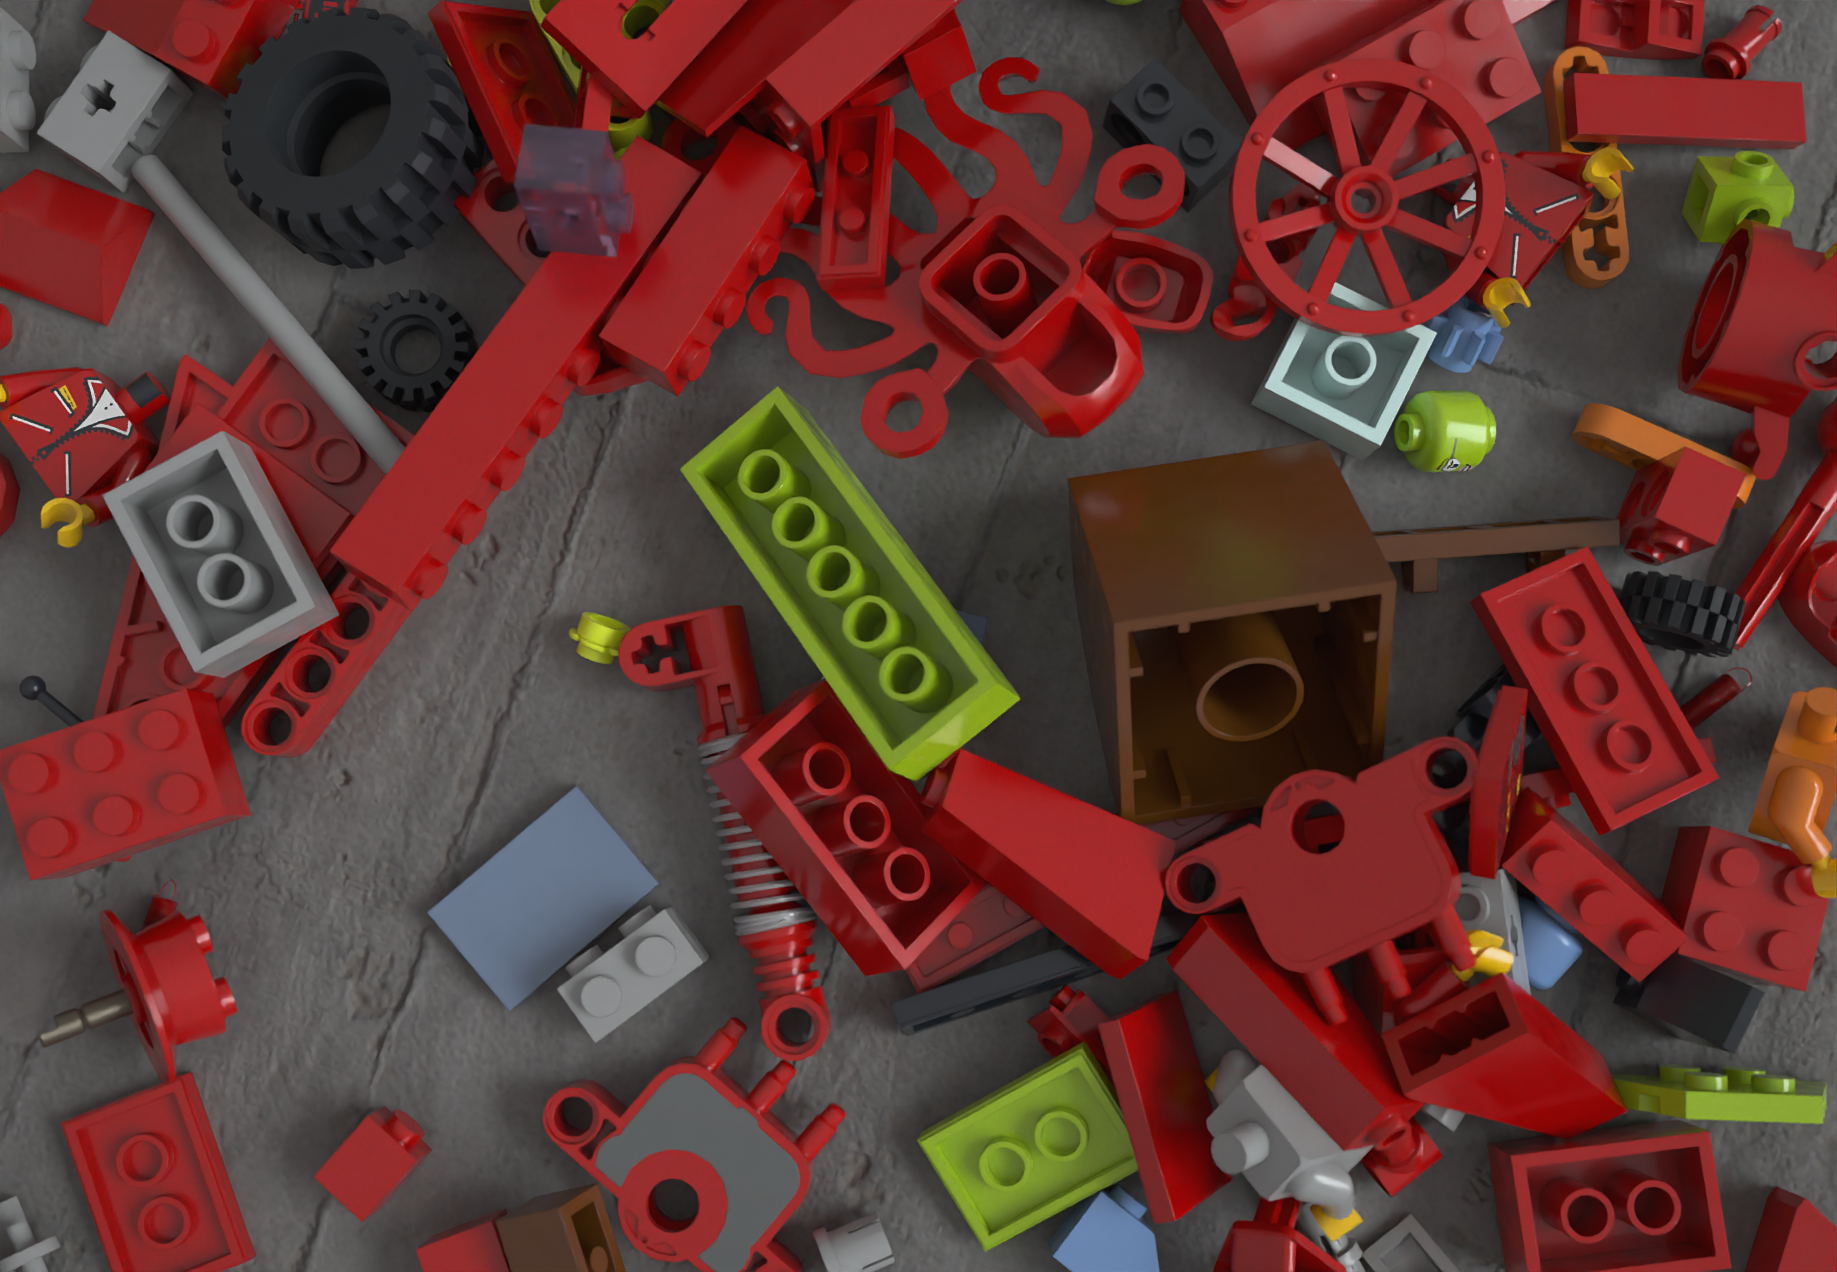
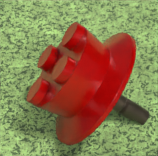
M110 909L100 911V925L110 963L120 990L84 1003L79 1009L74 1007L54 1015L57 1028L39 1035V1040L42 1047L47 1048L84 1033L86 1028L92 1030L130 1015L139 1039L156 1073L165 1085H171L176 1082L177 1046L225 1034V1019L237 1013L233 994L223 976L213 980L205 959V954L213 952V946L205 923L199 914L185 919L183 914L177 910L133 934Z

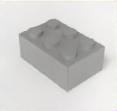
M221 431L102 495L194 672L224 678L339 615L253 450L248 444L230 434Z

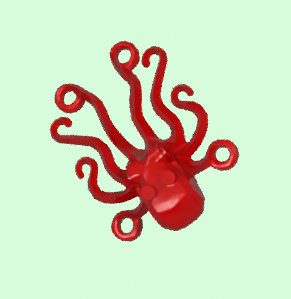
M1006 57L993 62L983 71L978 88L983 104L993 111L1014 116L1048 115L1061 124V152L1049 184L1042 187L1037 182L1027 156L1013 139L1001 130L970 117L959 108L953 100L951 85L924 99L926 111L938 131L947 139L987 158L995 168L996 181L984 196L977 199L971 198L933 151L913 135L895 127L893 158L907 170L931 202L938 218L936 233H919L914 231L890 213L887 254L899 264L901 269L899 278L886 287L826 290L828 295L842 308L851 313L891 326L894 331L890 336L858 348L825 350L812 337L810 298L805 287L797 280L780 277L761 282L749 296L746 305L748 321L758 333L764 336L771 335L773 331V321L766 315L765 306L773 298L780 296L787 298L789 313L785 339L788 351L809 374L833 378L862 375L888 367L911 355L927 343H933L937 347L936 362L927 372L921 368H916L885 376L873 385L864 398L860 416L864 435L884 455L897 459L915 457L925 453L937 444L945 433L949 417L944 394L959 382L967 368L985 383L1020 420L1045 438H1082L1102 424L1131 396L1144 376L1142 344L1136 330L1102 289L1082 270L1079 259L1097 249L1116 228L1126 227L1142 230L1160 225L1173 216L1183 201L1185 172L1177 157L1161 146L1143 144L1122 149L1110 157L1101 168L1094 197L1095 211L1080 222L1070 224L1061 221L1060 215L1072 200L1083 180L1090 158L1093 135L1086 109L1062 92L1038 90L1015 95H1005L1000 92L998 84L1011 77L1021 76L1030 83L1037 81L1040 73L1039 68L1024 58ZM845 102L838 109L850 107L848 106L847 102ZM730 117L706 138L676 118L664 132L661 141L662 150L702 172L704 180L740 125ZM718 138L715 150L706 158L690 161L684 156V152L688 147L698 140ZM1143 175H1156L1162 182V187L1158 194L1144 200L1128 198L1121 193L1123 187L1129 181ZM814 197L810 211L800 223L820 228L822 197ZM789 228L780 242V252L793 254L804 260L817 276L819 235L805 229ZM905 402H921L923 413L918 426L905 432L891 431L886 426L887 415L895 406Z

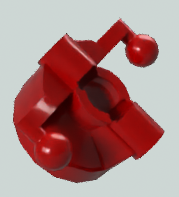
M1743 219L1731 231L1719 250L1702 285L1690 317L1678 366V389L1685 394L1724 404L1751 414V427L1740 431L1732 440L1730 456L1731 459L1752 469L1755 477L1760 480L1771 479L1777 473L1787 451L1789 419L1810 394L1811 390L1830 391L1837 389V351L1830 359L1818 364L1812 363L1813 360L1806 358V354L1811 348L1817 347L1824 341L1837 342V242L1825 253L1793 246L1791 231Z

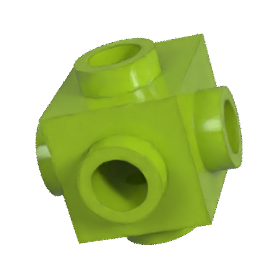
M1741 151L1736 153L1734 157L1697 156L1681 214L1699 242H1715L1723 246L1731 231L1743 219L1780 228L1782 220L1787 219L1793 209L1794 188L1774 159L1761 152Z

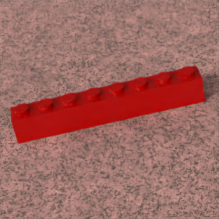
M637 135L330 549L331 554L349 573L412 612L422 598L427 600L440 589L448 573L447 564L461 544L468 545L479 535L486 522V510L500 490L503 492L508 491L517 482L525 467L524 457L538 438L544 439L548 437L556 428L563 413L562 404L575 386H584L594 375L600 362V352L604 348L599 334L702 183V172Z

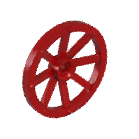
M1381 58L1343 60L1312 70L1291 82L1263 108L1253 121L1240 144L1231 171L1228 205L1230 225L1236 247L1249 274L1259 288L1286 313L1305 324L1334 334L1353 337L1388 335L1422 324L1444 312L1456 303L1483 273L1493 255L1503 225L1505 212L1503 167L1494 139L1484 120L1466 98L1447 82L1426 70L1400 61ZM1374 87L1406 95L1368 166H1361L1343 92L1345 88ZM1319 96L1322 99L1340 179L1272 137L1279 125L1292 112ZM1427 106L1450 127L1466 155L1393 181L1392 177L1387 173L1423 107ZM1261 158L1327 198V202L1259 223L1255 196ZM1473 174L1476 210L1470 238L1397 208L1400 200ZM1354 192L1363 199L1369 200L1370 207L1366 213L1362 214L1353 209L1351 197ZM1332 223L1336 227L1335 233L1310 288L1306 292L1282 271L1271 255L1266 243ZM1381 227L1456 257L1459 261L1436 288L1424 297L1412 302ZM1355 237H1360L1390 309L1360 311L1327 303V299Z

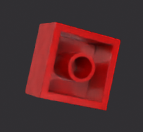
M1680 826L1661 901L1689 937L1673 953L1703 966L1766 985L1806 992L1829 898L1817 895L1811 877L1812 864H1803L1792 850L1712 826Z

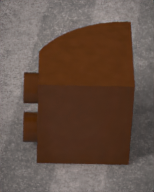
M1325 440L1067 478L1073 582L1097 726L1119 817L1137 825L1260 807L1266 804L1275 787L1294 774L1315 769L1339 773L1357 781V776L1360 772L1383 762L1397 580Z

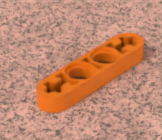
M1579 46L1567 49L1558 56L1544 76L1543 89L1550 151L1593 155L1598 150L1604 148L1617 149V143L1597 142L1595 151L1585 153L1574 149L1569 141H1567L1563 76L1570 68H1575V73L1609 74L1606 62L1598 52L1588 47ZM1620 170L1608 177L1621 189L1619 196L1615 199L1604 197L1602 211L1596 213L1588 212L1561 246L1566 274L1573 283L1583 288L1596 289L1607 285L1624 271L1629 262L1630 251ZM1602 224L1606 225V227L1593 236L1594 227ZM1594 241L1597 254L1607 255L1609 262L1601 267L1599 271H1597L1595 261L1585 260L1583 256L1593 247Z

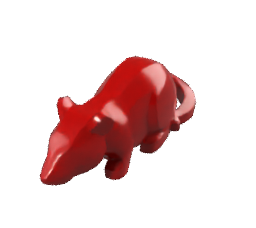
M1300 182L1299 185L1286 193L1282 199H1274L1271 202L1263 222L1321 205V195ZM1319 227L1266 243L1274 260L1293 282L1303 264L1300 255L1306 251ZM1239 255L1229 277L1227 288L1228 301L1220 304L1211 313L1209 319L1213 331L1218 336L1235 342L1246 341L1259 335L1271 323L1277 307L1256 284ZM1261 317L1254 323L1245 325L1233 324V322L1238 320Z

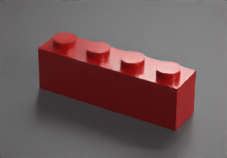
M742 125L739 126L599 334V338L615 362L677 397L688 381L693 382L701 376L710 359V348L723 328L728 329L732 327L739 319L745 306L746 293L758 275H766L774 266L780 252V242L793 222L796 224L800 223L812 207L815 187L805 158Z

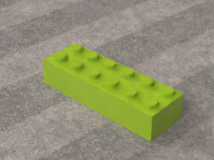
M777 386L680 468L692 488L890 771L918 782L1021 699L811 414L780 387Z

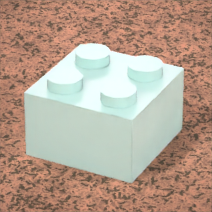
M1336 282L1327 299V303L1346 309L1360 311L1388 309ZM1294 318L1251 405L1321 440H1325V442L1363 461L1381 446L1437 333L1419 324L1407 330L1388 335L1353 337L1323 331Z

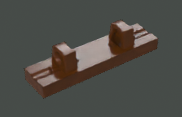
M1596 515L1372 532L1386 561H1401L1403 589L1412 594L1438 592V559L1526 552L1527 573L1564 557L1566 549L1620 545L1619 520Z

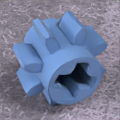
M1465 295L1444 312L1423 323L1424 327L1437 333L1427 352L1428 357L1437 365L1459 373L1470 372L1477 359L1491 364L1504 338L1500 335L1502 328L1494 323L1489 311L1483 309Z

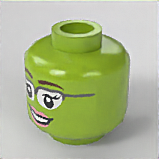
M1440 390L1420 392L1407 403L1404 413L1397 418L1394 429L1395 442L1399 450L1404 452L1409 464L1419 472L1469 471L1474 469L1483 460L1484 456L1492 450L1496 438V421L1491 409L1485 406L1482 399L1471 391Z

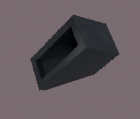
M1672 953L1640 983L1621 967L1616 978V986L1620 989L1613 1003L1681 1040L1735 1054L1765 993L1751 985Z

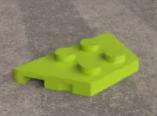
M1660 1064L1659 1075L1611 1074L1627 1109L1654 1112L1671 1117L1697 1120L1823 1124L1825 1110H1827V1082L1801 1081L1789 1076L1766 1074V1070L1759 1068L1727 1066L1723 1067V1074L1701 1072V1068L1696 1066Z

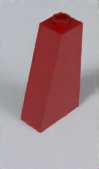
M960 749L944 768L936 766L930 772L920 797V803L928 806L921 831L1108 975L1122 979L1148 961L1166 888V872L1171 866L1177 841L963 749Z
M1248 912L1201 916L1166 958L1175 973L1343 1151L1367 1146H1374L1379 1151L1387 1149L1402 1140L1411 1130L1408 1120L1425 1103L1409 1099L1403 1095L1383 1039L1332 968L1329 967L1343 997L1342 1004L1348 1015L1347 1021L1333 1027L1328 1025L1323 1012L1318 1010L1302 973L1285 969L1274 962L1261 943Z
M1503 972L1381 1034L1403 1095L1412 1100L1564 1139L1573 1138L1628 1112L1602 1054Z

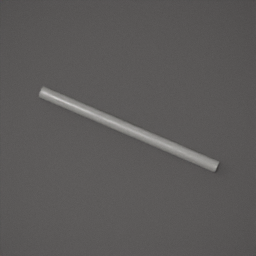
M152 154L138 159L132 166V176L386 475L405 450L404 445L162 161Z

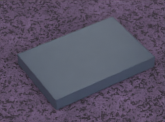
M575 786L427 913L510 1012L659 886L661 882L580 786Z

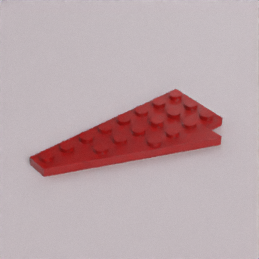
M270 338L234 386L187 354L180 360L158 453L196 403H199L354 516H356L385 477L384 472ZM369 404L406 448L415 435ZM331 552L316 570L326 589L343 567ZM132 555L93 719L188 688L214 693L224 728H226L286 644L224 678L194 672L134 555ZM129 856V857H126V858H123V859H120V860H117V861H118V862L130 861V859L132 858V856Z

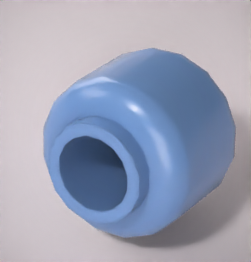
M1519 894L1518 902L1529 984L1536 989L1548 990L1579 958L1583 951V942L1577 934L1579 931L1538 896L1534 898L1530 895Z

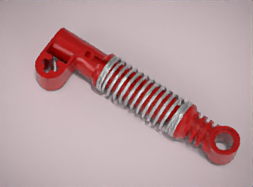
M720 606L646 622L633 627L623 637L619 647V663L623 673L632 682L654 692H668L694 686L703 727L697 737L699 746L697 750L701 752L699 756L704 758L700 762L702 765H712L766 717L743 606ZM675 632H684L692 672L683 673L681 663L672 657L660 660V671L658 672L643 664V658H648L652 655V645L655 643L667 652L678 651ZM705 773L703 776L707 780L712 779L708 773ZM714 782L715 786L708 787L706 792L709 794L716 793L717 801H712L709 806L712 808L719 807L720 815L714 816L712 820L714 822L722 821L723 829L717 830L715 835L718 837L725 836L726 843L720 844L718 849L721 851L728 850L729 857L724 858L721 863L723 865H731L732 871L726 873L724 878L727 880L734 879L735 883L726 892L737 894L738 900L731 902L729 906L733 909L752 907V910L735 916L733 921L736 922L734 928L737 929L735 934L738 935L739 945L749 951L750 959H759L760 965L752 967L753 975L762 974L763 981L755 983L757 992L765 991L766 997L758 999L762 1014L761 1035L766 1047L776 1057L786 1061H801L816 1053L827 1041L832 1029V1015L825 1001L822 985L814 986L813 984L814 979L820 978L819 969L810 970L809 964L817 961L816 954H807L806 947L814 945L812 936L818 929L817 915L814 914L815 911L812 907H803L799 904L806 901L801 893L790 894L791 891L798 889ZM799 1007L811 1015L814 1022V1032L811 1039L805 1042H794L783 1034L781 1017L786 1009Z

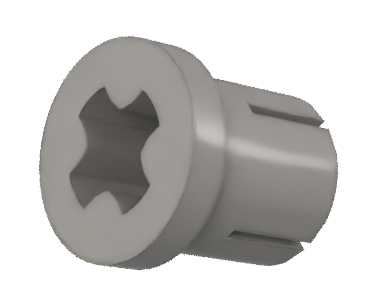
M876 1212L829 1232L826 1231L825 1227L812 1231L827 1272H874L895 1263L890 1245Z

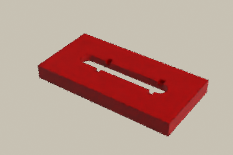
M560 0L544 17L540 27L633 114L641 119L749 0H674L643 35L633 40L627 39L620 33L618 22L638 0Z

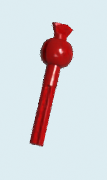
M1837 397L1823 410L1817 425L1816 442L1824 458L1735 592V594L1740 596V600H1745L1746 602L1733 648L1739 651L1740 648H1743L1794 572L1799 560L1807 552L1827 521L1832 518L1837 510Z

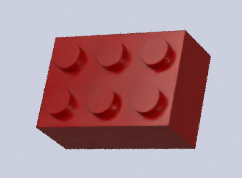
M1430 0L1299 75L1301 77L1327 64L1350 59L1381 58L1400 61L1426 70L1447 82L1466 98L1484 120L1485 124L1541 93L1502 0ZM1374 87L1345 88L1343 92L1361 166H1368L1406 95ZM1319 96L1312 99L1311 102L1332 145L1322 99ZM1424 106L1387 174L1391 177L1396 176L1457 141L1458 138L1437 114L1427 106Z
M185 688L0 750V781L30 881L66 878L251 816L214 693Z
M1677 1119L1588 1130L1570 1139L1548 1135L1487 1143L1506 1272H1705L1731 1268L1709 1130Z

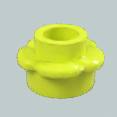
M583 612L578 627L570 628L569 636L573 640L579 641L576 652L582 657L602 664H612L614 657L619 656V647L623 637L631 629L626 624L608 616Z

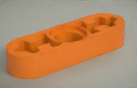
M1597 403L1586 404L1572 433L1574 441L1584 448L1636 471L1685 446L1745 473L1746 477L1732 509H1739L1745 506L1756 480L1752 469L1746 465L1612 406Z

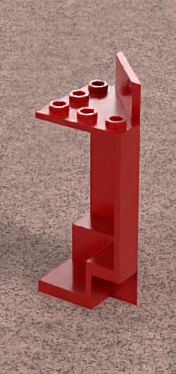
M749 0L655 104L706 138L736 113L746 128L761 136L765 134L771 141L805 158L814 187L820 193L823 190L825 169L821 122L963 0Z

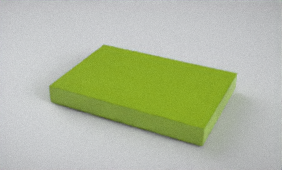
M1085 1041L923 1130L917 1138V1142L985 1252L1138 1171L1117 1092Z

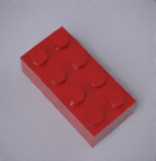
M825 678L794 691L705 770L865 976L905 970L987 884L984 878L921 831L928 806L920 803V793L908 778L887 768Z

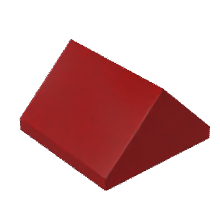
M34 169L0 193V288L108 327L155 213L141 206L42 170Z

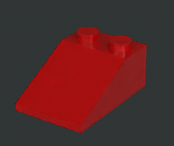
M94 0L83 21L105 34L108 30L172 71L217 96L228 100L229 93L237 94L241 86L237 76L246 62L253 65L263 54L258 48L270 37L278 38L300 0Z

